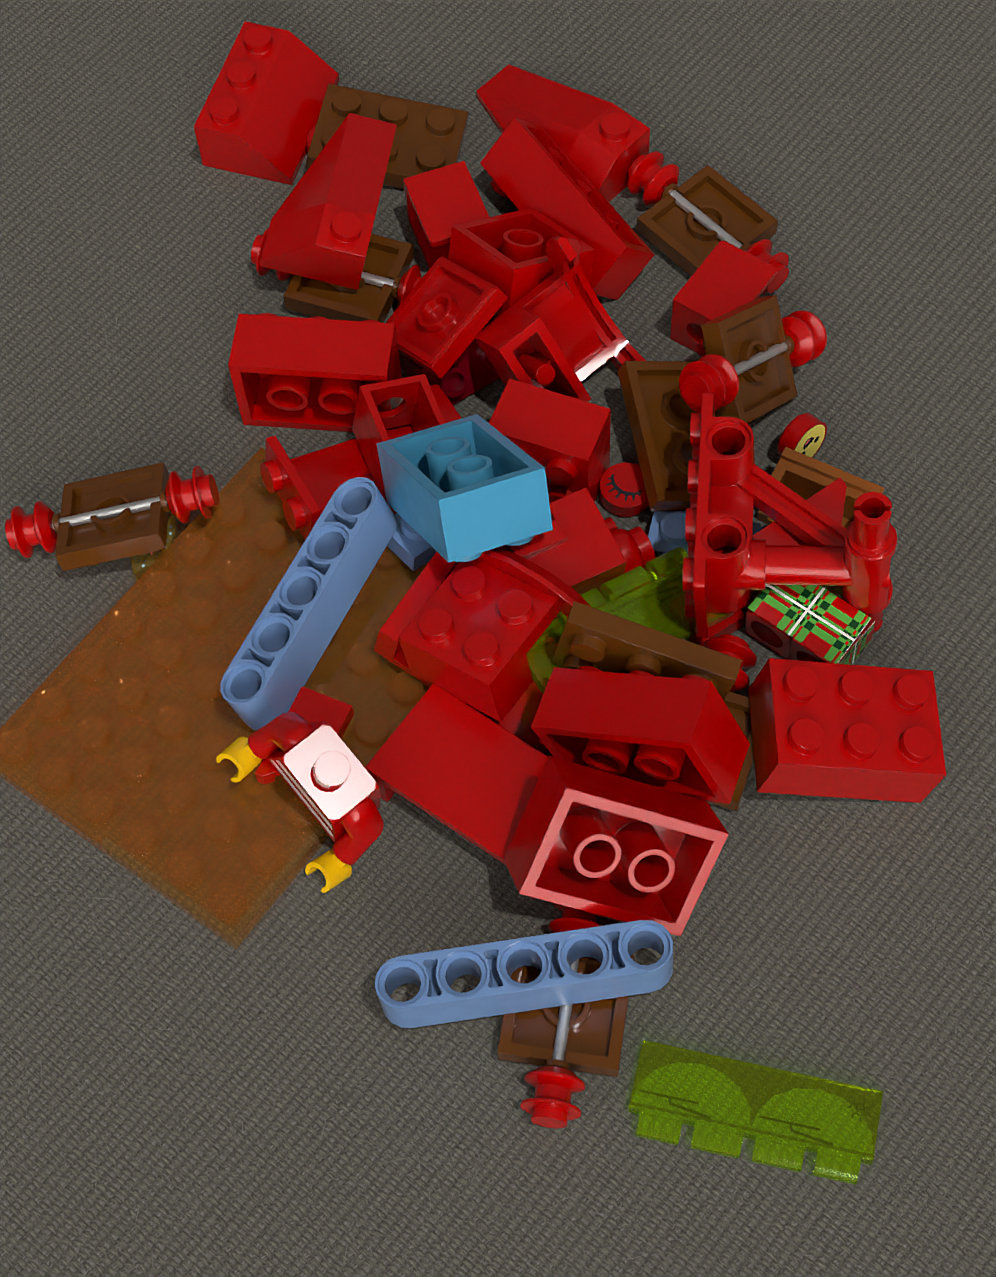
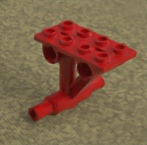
M702 393L701 413H691L690 443L693 446V460L688 462V493H691L690 508H686L685 540L688 542V557L683 559L685 618L696 619L697 638L709 637L710 613L736 612L745 607L750 601L752 590H765L766 585L842 586L843 600L871 617V620L860 634H863L874 621L873 633L877 632L883 624L882 611L891 603L893 595L890 566L891 557L896 551L898 540L896 529L890 523L892 503L889 498L882 493L874 491L860 495L854 502V521H852L848 528H845L755 465L754 436L751 427L739 418L715 417L714 393ZM754 507L809 546L766 545V539H753Z

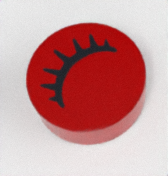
M629 462L618 463L609 467L603 473L600 479V500L607 511L617 516L631 517L647 509L649 502L640 465Z

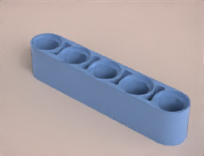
M356 477L349 479L334 492L223 675L220 683V692L223 698L245 724L253 730H258L277 716L288 713L301 686L304 687L394 535L397 519L374 482L368 478Z
M638 920L403 955L389 959L380 967L375 977V989L385 1016L392 1024L401 1028H416L651 993L664 987L673 974V940L669 931L663 925L652 920ZM642 948H651L662 956L656 963L651 965H640L630 958L635 951ZM582 957H592L601 963L600 968L590 974H579L570 967L572 963ZM522 966H533L541 971L539 977L529 983H518L510 978L512 973ZM465 974L474 975L481 980L476 988L466 993L457 992L450 988L454 980ZM411 983L420 987L418 994L411 1000L401 1002L391 999L393 991L400 985Z

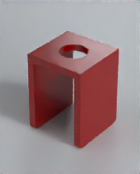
M465 161L403 179L408 222L428 269L432 267L439 257L442 256L448 259L452 226L489 217Z
M720 241L673 298L670 339L701 356H705L701 325L759 298L776 276V268L726 241Z
M425 374L359 387L352 430L374 484L384 499L386 495L377 443L390 440L386 429L411 424L414 432L446 423ZM394 397L403 399L399 406L390 411L380 412L377 409L378 405L387 399Z

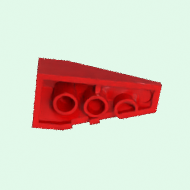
M510 64L476 91L477 99L501 133L504 132L514 117L544 127L608 202L627 187L629 179L628 170L631 164L639 156L649 154L650 128L614 103Z
M353 113L347 115L272 217L260 266L355 290L359 289L396 132V124Z

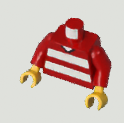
M283 713L250 734L248 738L238 737L216 757L217 763L226 758L236 765L238 772L230 778L235 783L244 779L261 763L262 759L267 758L334 842L333 848L309 862L305 868L307 875L318 869L323 873L326 885L320 890L322 893L328 892L348 879L352 874L351 865L357 862L382 833L384 820L378 810L381 807L380 788L326 721L309 723L297 713Z

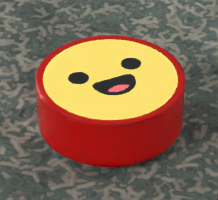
M804 413L795 417L786 426L779 438L777 445L778 455L781 457L782 452L787 447L813 458L825 440L827 433L826 424L811 413Z

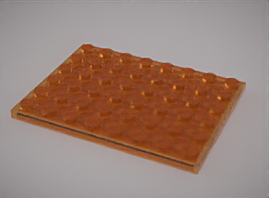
M262 447L219 492V505L213 506L212 517L206 519L200 512L0 728V777L234 949L238 948L329 838L328 834L281 776L275 777L276 781L266 785L259 783L255 775L259 767L258 765L244 779L235 783L230 778L238 772L236 765L226 758L219 763L216 762V757L238 737L248 738L250 734L256 731L247 726L223 698L220 692V683L223 675L305 541L299 530L293 531L289 527L284 516L283 503L277 493H269L264 485L260 472V464L265 462V449ZM386 546L304 685L306 688L353 705L354 716L342 740L364 768L430 688L374 651L379 630L429 563L427 562L415 571H412L388 546Z

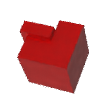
M587 487L550 503L553 530L535 535L526 544L517 546L507 545L506 550L530 560L558 577L579 593L590 606L618 594L627 563ZM560 611L552 623L566 616Z

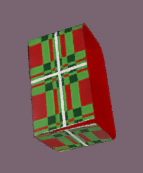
M766 585L765 590L760 591L747 609L746 633L787 660L852 665L872 641L875 621L857 639L871 620V617L821 585Z

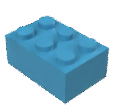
M478 414L377 443L387 504L448 563L453 561H472L479 558L484 551L503 545L517 546L526 544L535 535L553 530L545 467Z

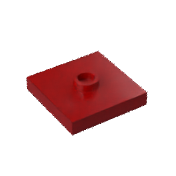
M441 256L385 323L395 324L399 353L442 379L508 297L499 287Z

